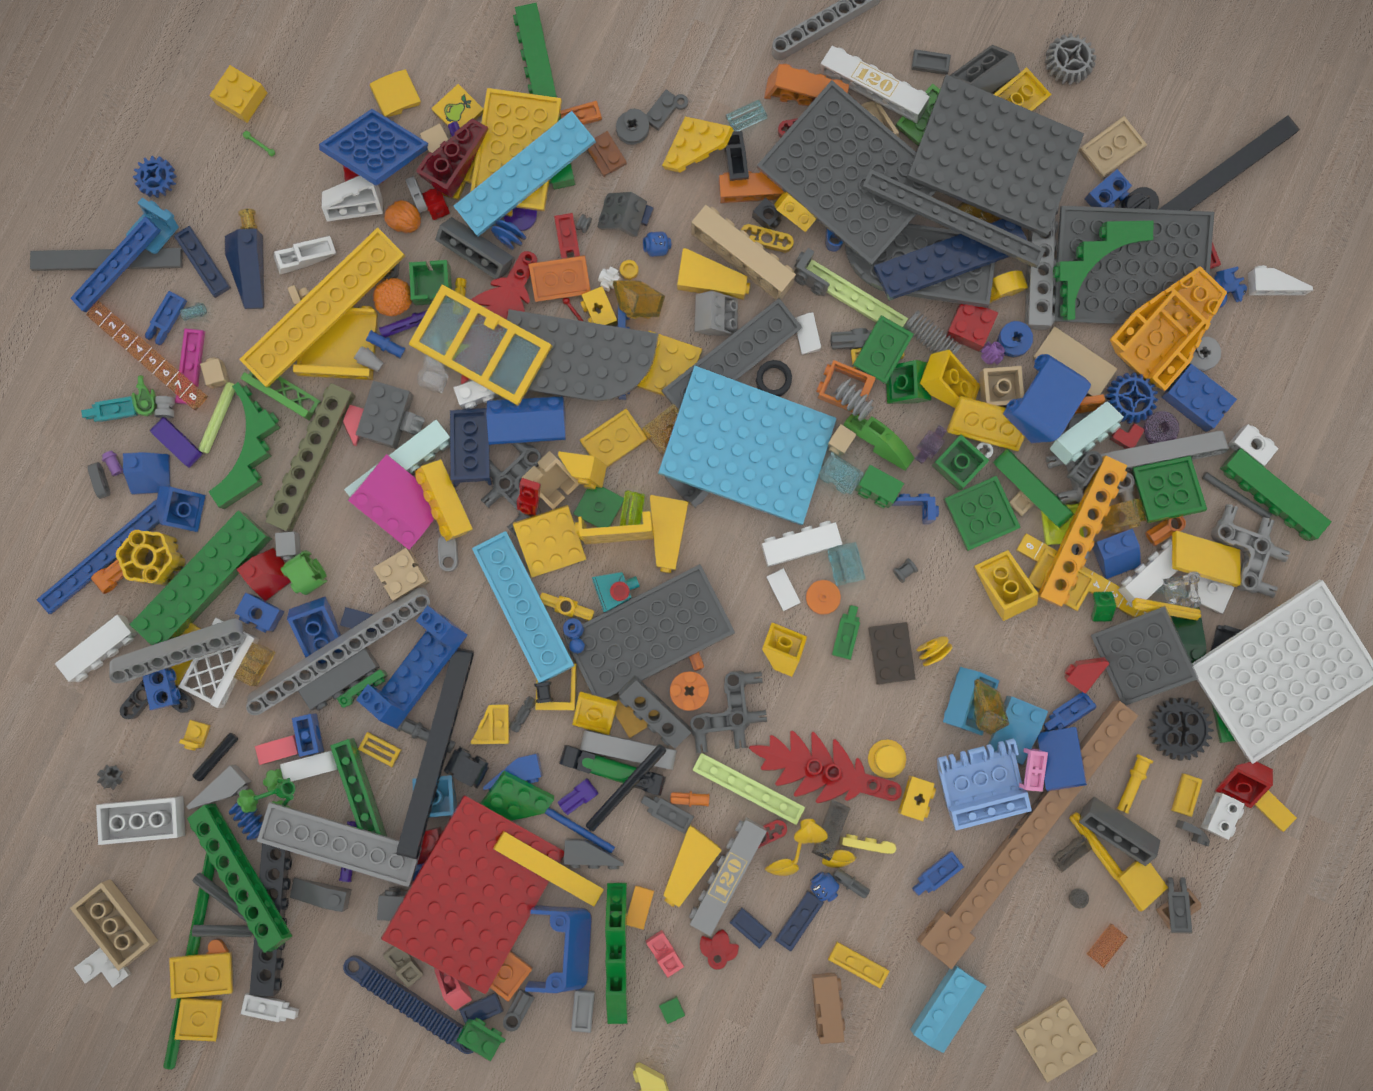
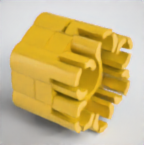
M132 531L116 551V558L119 561L125 579L144 584L152 583L166 586L170 582L168 579L174 578L173 571H179L181 569L179 566L184 567L186 563L185 559L182 558L183 556L176 552L178 544L174 542L178 540L173 536L159 532ZM149 551H152L153 560L147 565L145 557Z

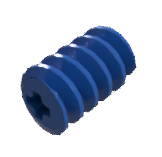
M235 803L230 809L229 815L236 814L233 820H241L237 826L239 828L245 827L242 833H249L246 838L248 841L258 838L263 821L259 822L262 814L255 816L256 811L244 813L241 806Z

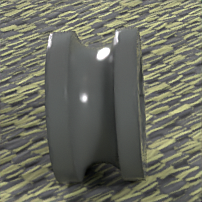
M582 214L576 225V230L581 229L582 233L585 234L590 227L592 218H586V215Z

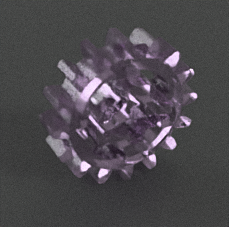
M940 425L934 432L929 430L916 447L919 452L915 459L921 464L927 457L932 459L944 444L945 440L942 437L947 430Z

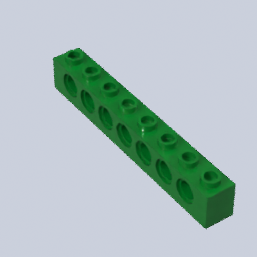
M203 805L187 818L190 828L195 832L201 847L208 854L209 861L216 868L220 880L227 887L229 896L235 901L239 913L246 920L248 929L254 934L260 949L264 953L276 950L293 937L217 805Z

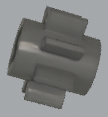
M106 765L103 770L98 772L97 775L100 778L97 783H100L103 789L111 788L114 790L117 784L120 785L123 781L120 778L123 771H120L117 765L110 767Z

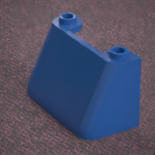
M1041 354L1035 359L1034 368L1039 372L1023 398L1009 401L1003 413L1031 443L1053 442L1057 440L1064 432L1091 387V383L1084 376L1051 355Z

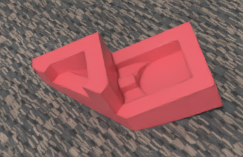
M349 405L343 424L353 445L357 446L360 438L355 434L364 409Z

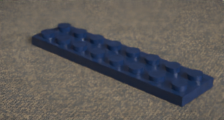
M1004 219L990 223L1027 240L1019 225ZM959 234L874 266V270L890 301L1010 256Z

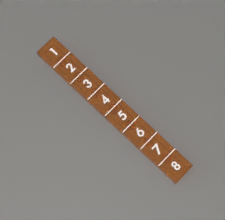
M97 301L86 314L193 410L196 411L209 397L103 303Z

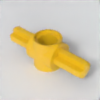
M544 592L540 595L543 604L554 608V612L571 618L577 616L588 621L594 616V610L578 605V601L561 595L558 598ZM566 601L570 602L572 605L571 610L563 612L561 609L562 604Z

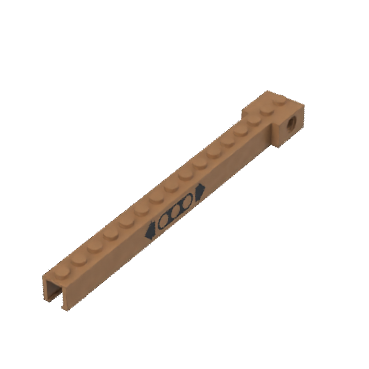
M1112 701L1080 742L1086 783L1138 717L1135 712L1121 701ZM1084 786L1047 791L1045 787L1031 805L1032 811L1026 812L949 912L946 914L940 909L917 938V941L952 969L976 939L970 933Z

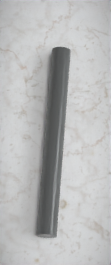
M1208 472L1203 475L1202 479L1258 515L1265 518L1271 517L1272 514Z

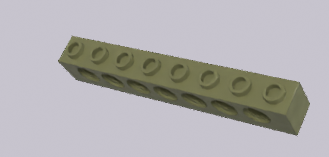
M332 383L324 390V398L322 403L318 404L315 409L316 415L314 420L310 421L307 426L306 437L299 443L298 454L291 460L290 471L283 477L282 488L276 492L273 507L269 508L266 513L267 519L265 522L287 532L293 531L341 429L349 405H352L356 397L352 392ZM337 402V407L334 410H330L331 403ZM329 419L328 426L322 427L323 420ZM321 436V442L314 444L315 437ZM309 453H313V459L306 462V456ZM304 470L305 476L302 479H298V473ZM296 487L297 493L291 497L289 494L290 490ZM288 505V512L282 514V507Z

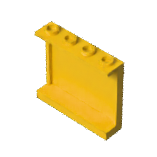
M353 306L297 359V365L293 364V372L297 376L373 380L374 370L358 364L354 357L362 346L368 347L375 354L376 345L367 342L366 338L371 330L377 333L378 313L370 306H361V308H354Z
M650 511L642 512L643 524L587 529V525L582 517H578L579 522H575L576 534L585 545L654 539Z

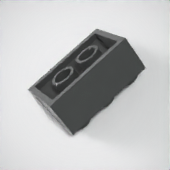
M991 45L950 76L986 92L993 93L1006 82L1012 80L1020 73L1014 53Z

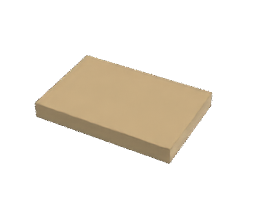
M1123 116L1082 146L1079 151L1102 179L1145 148L1147 144L1126 117Z

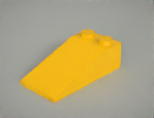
M1026 67L993 95L1034 111L1052 94Z

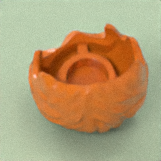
M395 201L385 211V222L397 232L412 233L420 227V213L414 205L407 201Z

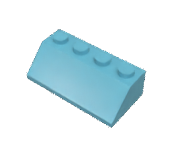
M955 964L952 969L948 970L912 1025L911 1032L930 1047L944 1053L987 986Z

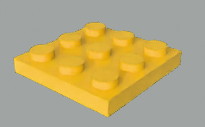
M659 334L656 354L651 369L637 387L665 396L661 390L699 361L702 348Z
M568 505L513 523L531 577L586 560Z

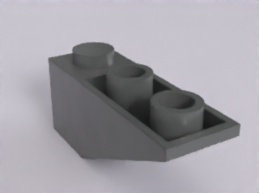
M566 838L564 864L569 865V868H580V865H588L590 869H599L600 865L608 866V869H619L620 866L624 865V860L587 839Z

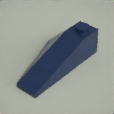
M257 228L237 229L225 236L226 259L244 308L264 309L263 235Z

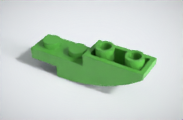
M851 414L847 418L843 426L856 433L858 437L874 445V453L905 471L914 461V456L904 442L874 417L871 416L869 420L863 419L859 421V415L854 416Z

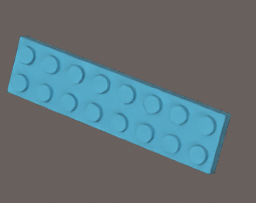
M571 111L454 205V208L479 237L494 225L497 220L504 217L596 143V141Z
M507 531L473 547L472 550L538 682L543 683L574 667L575 665Z

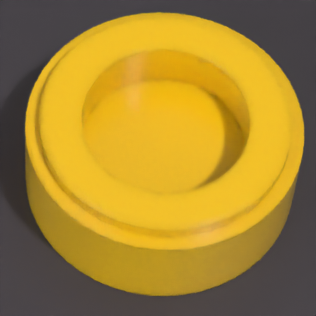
M633 260L622 262L620 265L621 276L626 280H632L637 277L639 272L637 263Z

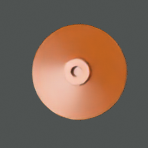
M828 580L816 581L807 590V605L817 614L826 615L832 613L840 604V591L834 583Z

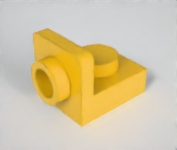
M190 720L184 739H180L179 743L184 744V748L196 751V748H203L211 725Z

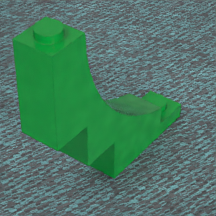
M607 883L605 920L607 1023L627 1024V883Z

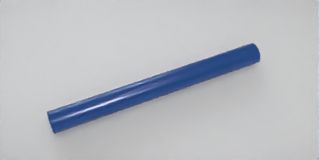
M550 807L544 813L607 852H613L615 846Z

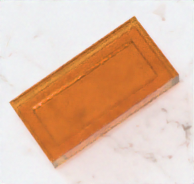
M1110 923L1088 951L1087 955L1104 968L1128 937Z

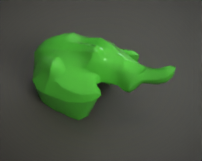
M139 375L138 384L136 385L139 393L136 395L133 392L131 395L133 407L137 414L150 416L155 412L157 406L155 403V391L151 389L150 394L144 385L143 376Z

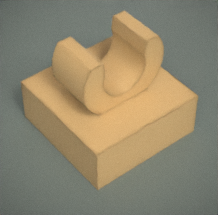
M295 285L288 287L295 306L310 292L306 287L300 290Z

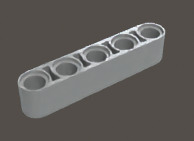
M584 730L580 750L642 763L656 748V745ZM665 748V754L654 766L673 770L677 750Z

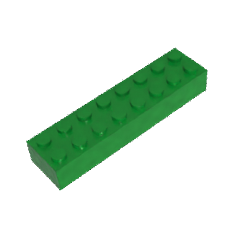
M238 510L129 625L151 646L179 637L189 627L188 625L193 623L238 576L239 572L236 569L252 557L257 556L272 538L250 517Z

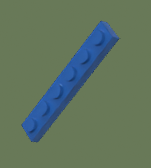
M145 216L73 294L71 300L81 311L87 312L154 240L161 230L150 218Z

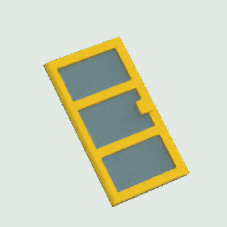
M444 285L440 287L409 342V345L516 405L521 403L552 348V345Z

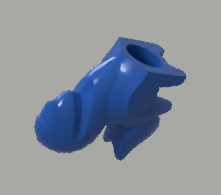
M1238 266L1216 272L1214 280L1227 293L1232 292L1236 302H1241L1247 291V285L1239 284L1244 280V277H1235L1234 273L1239 269ZM1227 294L1224 297L1219 308L1223 307L1226 304Z

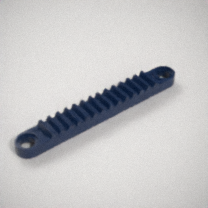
M353 955L344 962V973L358 982L361 987H365L367 991H371L373 995L386 1001L388 1005H392L394 1009H398L400 1013L419 1023L427 1031H431L433 1035L438 1036L440 1040H444L446 1044L452 1045L464 1054L473 1053V1051L456 1042L464 1027L462 1024L362 957ZM351 961H356L359 964L358 971L353 972L350 970L349 963Z

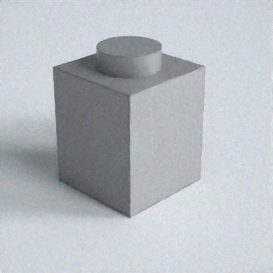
M275 533L277 557L283 558V561H289L301 553L299 533Z

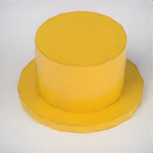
M889 739L880 740L869 750L868 764L872 772L879 777L893 778L899 775L905 768L906 753L903 747L896 741Z

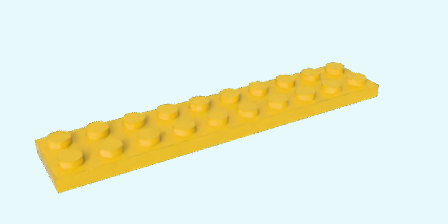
M377 227L239 360L268 388L391 271L405 255Z

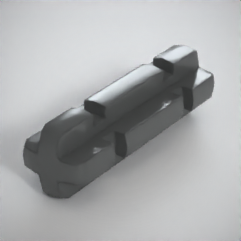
M530 696L526 698L525 704L521 706L514 718L515 721H512L509 726L516 733L519 732L522 727L521 724H524L532 711L530 709L536 704V700Z

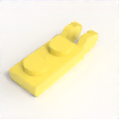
M846 834V838L840 837L839 844L842 846L885 854L896 852V846L892 842L883 841L877 844V840L865 838V841L857 840L858 836Z

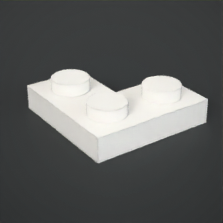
M101 948L74 967L85 984L102 972L112 988L131 975L127 967L118 971Z

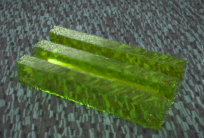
M629 490L625 491L620 526H627L626 522L631 496L633 497L628 525H633V522L634 525H640L645 494Z

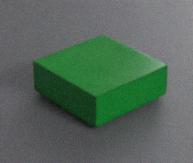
M677 996L659 1004L667 1024L685 1016Z

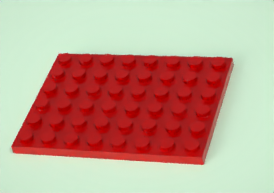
M463 795L381 936V940L486 994L530 917L532 907L536 906L549 883L545 878L494 850L495 844L503 831L558 863H560L564 856V850Z

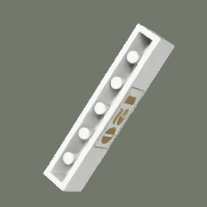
M831 46L820 64V73L833 80H842L844 83L849 84L850 89L915 123H918L928 107L930 96L926 92L911 87L905 81L901 82L895 79L892 74L880 71L876 66L863 62L857 56L847 54L842 48Z

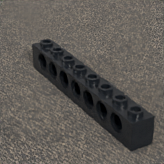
M262 843L259 879L287 925L285 910L288 909L289 898L286 897L287 890H289L291 884L288 873L292 867L290 851L277 848L281 851V857L277 858L274 855L277 847ZM274 868L279 870V878L273 876ZM272 888L277 890V898H274L271 895ZM254 936L249 995L274 996L282 988L280 970L284 966L282 950H284L286 942L276 950H273V957L269 958L260 949L258 941ZM265 969L271 972V978L265 976Z

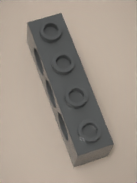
M636 675L619 690L620 702L625 707L630 706L634 710L633 714L639 720L644 719L648 723L647 727L653 733H659L662 736L661 740L667 746L671 745L673 748H676L691 734L690 726ZM637 697L645 698L642 703H636L635 699ZM651 710L659 712L656 716L649 715ZM665 723L672 724V727L669 729L662 728Z

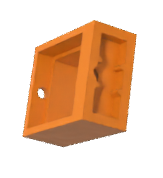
M833 360L832 365L827 364L823 375H826L825 381H820L816 390L819 393L818 399L847 410L848 404L843 406L841 404L842 400H836V398L825 394L834 370L864 382L860 394L861 397L865 394L869 395L876 377Z

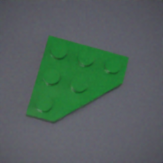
M503 771L480 804L513 821L544 814L554 801V795Z

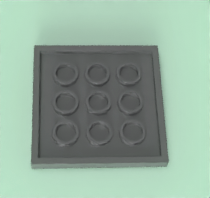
M1166 606L1091 634L1100 657H1105L1109 661L1106 670L1120 701L1125 705L1198 679V675Z

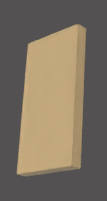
M1055 326L1033 356L1035 360L1041 354H1049L1084 376L1091 383V387L1086 394L1088 396L1100 395L1117 370L1116 367Z

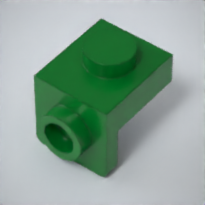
M1094 592L1093 599L1095 604L1091 615L1092 621H1112L1116 609L1113 593Z

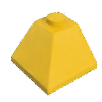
M772 622L762 650L773 669L792 677L800 661L807 636Z

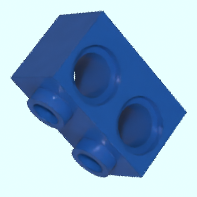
M1117 169L1085 197V200L1091 207L1114 208L1116 206L1114 203L1118 199L1122 201L1130 194L1128 190L1132 185ZM1113 185L1118 186L1120 191L1115 190ZM1099 197H1103L1106 203L1101 202Z
M171 667L142 676L150 710H158L180 704V692L176 688L174 681L176 680V674ZM160 673L163 675V681L161 683H159L157 680V677ZM164 692H166L168 695V699L166 702L162 700V694Z

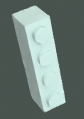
M1107 401L1055 440L1050 450L1065 465L1072 460L1076 462L1082 457L1084 451L1087 453L1095 447L1096 442H1103L1108 437L1109 432L1112 434L1121 427L1119 423L1123 416Z

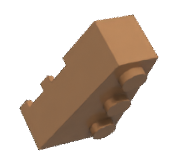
M835 972L812 974L816 1031L820 1044L845 1042L843 1032L845 1031V1021L841 1015L843 1000L839 998V990H842L841 979L837 978Z

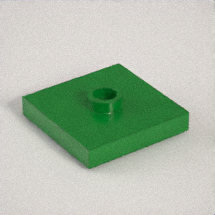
M596 487L595 490L587 489L573 514L577 517H582L583 520L598 528L610 527L625 498L605 487Z

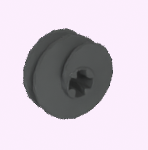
M635 108L623 113L616 123L617 136L622 142L629 145L639 144L644 141L649 133V120L646 114Z

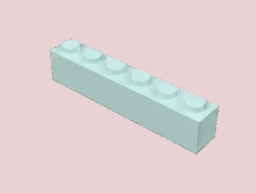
M435 420L389 456L409 473L414 474L424 462L432 461L436 457L435 454L440 450L444 451L450 447V436L441 424ZM376 465L344 489L349 497Z

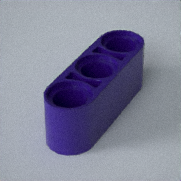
M162 417L150 429V432L189 468L203 455L165 417Z

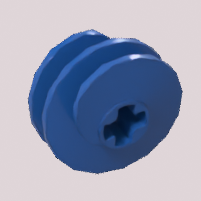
M497 220L496 226L491 228L494 236L511 250H514L511 241L521 246L522 242L517 237L526 240V236L511 222L507 223L503 220Z
M1012 321L1001 329L997 342L1004 347L1005 352L1003 354L1010 357H1019L1031 348L1033 333L1025 323ZM1013 337H1014V338L1017 337V338H1018V341H1017V340H1016V341H1013L1012 338H1013Z

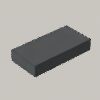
M914 49L911 70L948 75L951 55Z

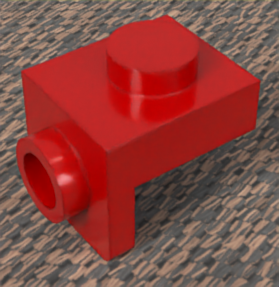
M434 188L422 193L433 220L450 214L442 192Z

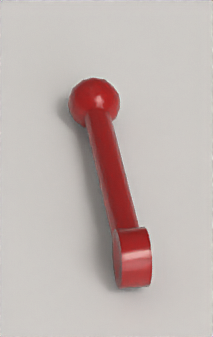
M565 297L563 303L570 308L579 321H583L570 304V299Z

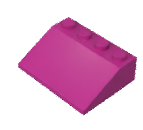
M387 454L348 499L351 504L408 550L411 549L434 520L431 513L432 509L424 498V491L421 485L418 484L412 474Z

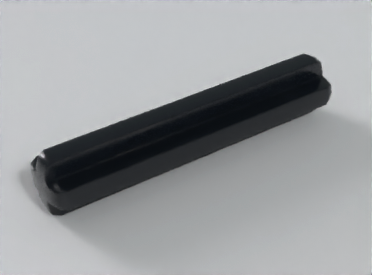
M229 733L192 774L193 778L197 781H202L238 741V737L233 733Z

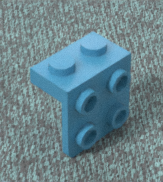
M141 198L138 201V205L143 211V215L130 228L126 236L145 216L150 218L161 232L145 249L156 254L179 226L174 220L175 216L169 210H162L154 201H147Z

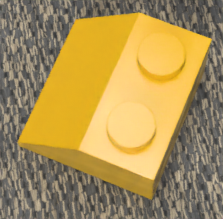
M558 452L559 458L571 476L578 480L579 484L584 485V488L595 490L596 487H603L607 465L595 456Z

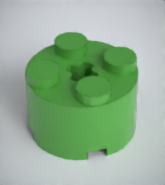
M304 550L281 567L282 573L292 582L290 584L291 588L297 594L301 592L304 595H308L327 582V580H324L327 577L324 568L317 559L312 560L310 557L312 554L307 550Z

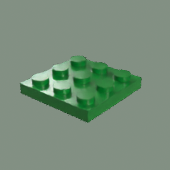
M1191 456L1133 467L1132 472L1147 523L1201 513L1207 510Z
M997 476L943 499L967 551L1021 528Z

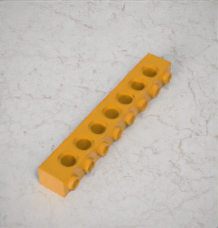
M1108 456L1102 457V463L1093 474L1040 587L1038 598L1056 606H1062L1068 602L1070 597L1068 592L1071 586H1075L1078 580L1076 575L1079 569H1082L1086 563L1085 556L1087 551L1090 552L1094 546L1093 538L1095 534L1100 532L1103 526L1101 521L1104 516L1108 515L1111 509L1109 504L1118 494V484L1126 477V464ZM1105 475H1109L1111 477V483L1109 485L1106 484L1104 481ZM1097 492L1102 493V495H1103V501H1102V502L1097 501V499H1096V494H1097ZM1090 509L1095 512V518L1093 520H1091L1088 517V511ZM1081 527L1086 528V537L1080 535ZM1074 544L1079 547L1077 555H1074L1071 551ZM1065 562L1071 565V570L1068 573L1063 569ZM1058 579L1063 583L1061 590L1055 587V582Z

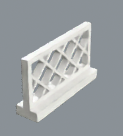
M215 618L212 625L224 621L220 620L219 618ZM243 631L244 639L241 644L193 659L179 688L211 703L210 705L216 708H224L260 639ZM231 650L233 659L231 662L225 663L222 653ZM218 654L221 665L211 667L209 657ZM205 659L208 669L199 672L197 663L199 660ZM222 667L224 676L216 681L213 670ZM209 672L212 682L202 685L200 674ZM196 676L199 686L195 688L186 686L189 678ZM213 685L215 693L212 698L205 695L204 687Z

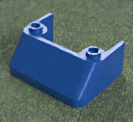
M542 905L532 907L530 914L550 915L552 929L557 932H565L563 972L551 973L547 977L546 982L529 981L525 991L561 993L582 989L588 981L592 923L590 911L585 908Z

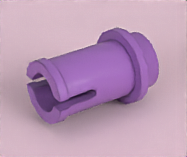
M108 451L102 455V461L106 463L112 476L123 473V469L116 458V453Z

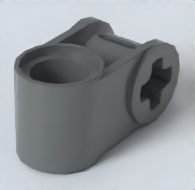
M1097 451L1084 454L1066 477L1068 479L1072 478L1080 484V488H1084L1101 465V454ZM1088 456H1092L1095 459L1094 465L1088 463Z

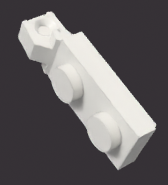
M246 993L241 1014L280 1022L286 1021V1018L295 1019L298 1017L299 1009L289 1007L290 1003L284 1000Z

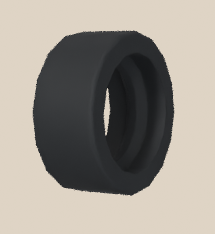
M771 360L760 366L756 376L758 389L779 397L789 390L792 383V373L787 364L782 361ZM771 368L781 370L785 376L784 385L776 390L767 388L763 382L764 373Z

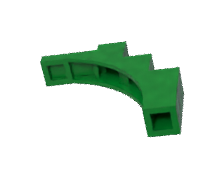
M1154 220L1104 222L1099 229V237L1102 238V241H1084L1077 246L1076 258H1079V261L1056 263V266L1053 267V278H1056V282H1063L1060 288V295L1063 297L1060 315L1063 316V320H1075V300L1085 277L1095 264L1111 251L1121 246L1152 241Z
M239 382L232 387L241 399L245 411L246 432L244 444L233 469L218 485L208 491L217 506L224 510L263 485L260 480L262 476L255 467L272 456L269 452L271 450L270 446L263 439L281 428L278 424L280 420L277 415L266 409L263 410L257 400L254 402L251 395L253 393L247 385L243 386Z

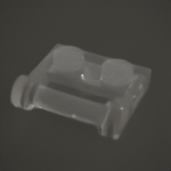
M1193 571L1185 576L1163 579L1164 603L1190 608L1199 607L1201 605V598L1198 594L1200 574ZM1185 585H1190L1191 597L1189 599H1186Z

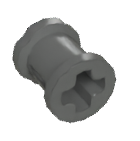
M909 558L898 568L892 569L895 576L902 583L912 573L918 572L916 565Z

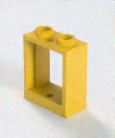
M576 663L571 668L570 702L536 703L535 710L576 709Z

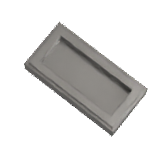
M575 990L571 1031L591 1033L595 991Z

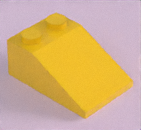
M950 350L930 355L920 382L931 396L953 408H956L960 396L976 400L980 384Z
M1009 550L974 566L994 608L1003 621L1037 605L1038 592Z

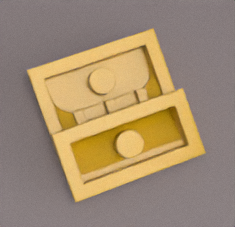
M406 69L379 78L369 85L385 117L402 114L404 109L419 106L421 103Z

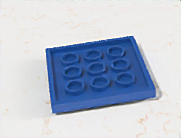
M370 109L319 144L320 151L375 186L428 150V143L374 109Z

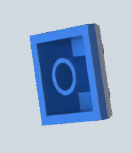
M1133 528L1094 543L1092 550L1105 579L1135 569L1141 565L1140 545Z

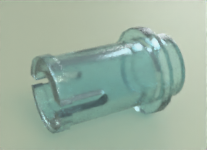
M197 302L194 306L181 309L180 313L183 320L187 321L198 316L204 317V314H207V309L203 303Z

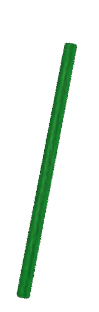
M206 853L202 874L212 881L215 867L209 861V856ZM200 887L185 956L198 955L201 937H193L192 928L194 925H204L209 894ZM181 998L176 1000L163 1068L172 1070L176 1066L181 1041L175 1039Z

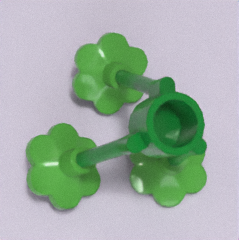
M281 769L269 770L266 773V778L263 780V785L267 787L268 792L255 795L252 789L241 790L239 792L240 797L237 799V803L241 806L244 813L256 811L258 800L273 794L282 799L286 798L285 801H272L273 803L289 807L287 804L290 800L294 799L295 785L291 782L290 778L283 779Z

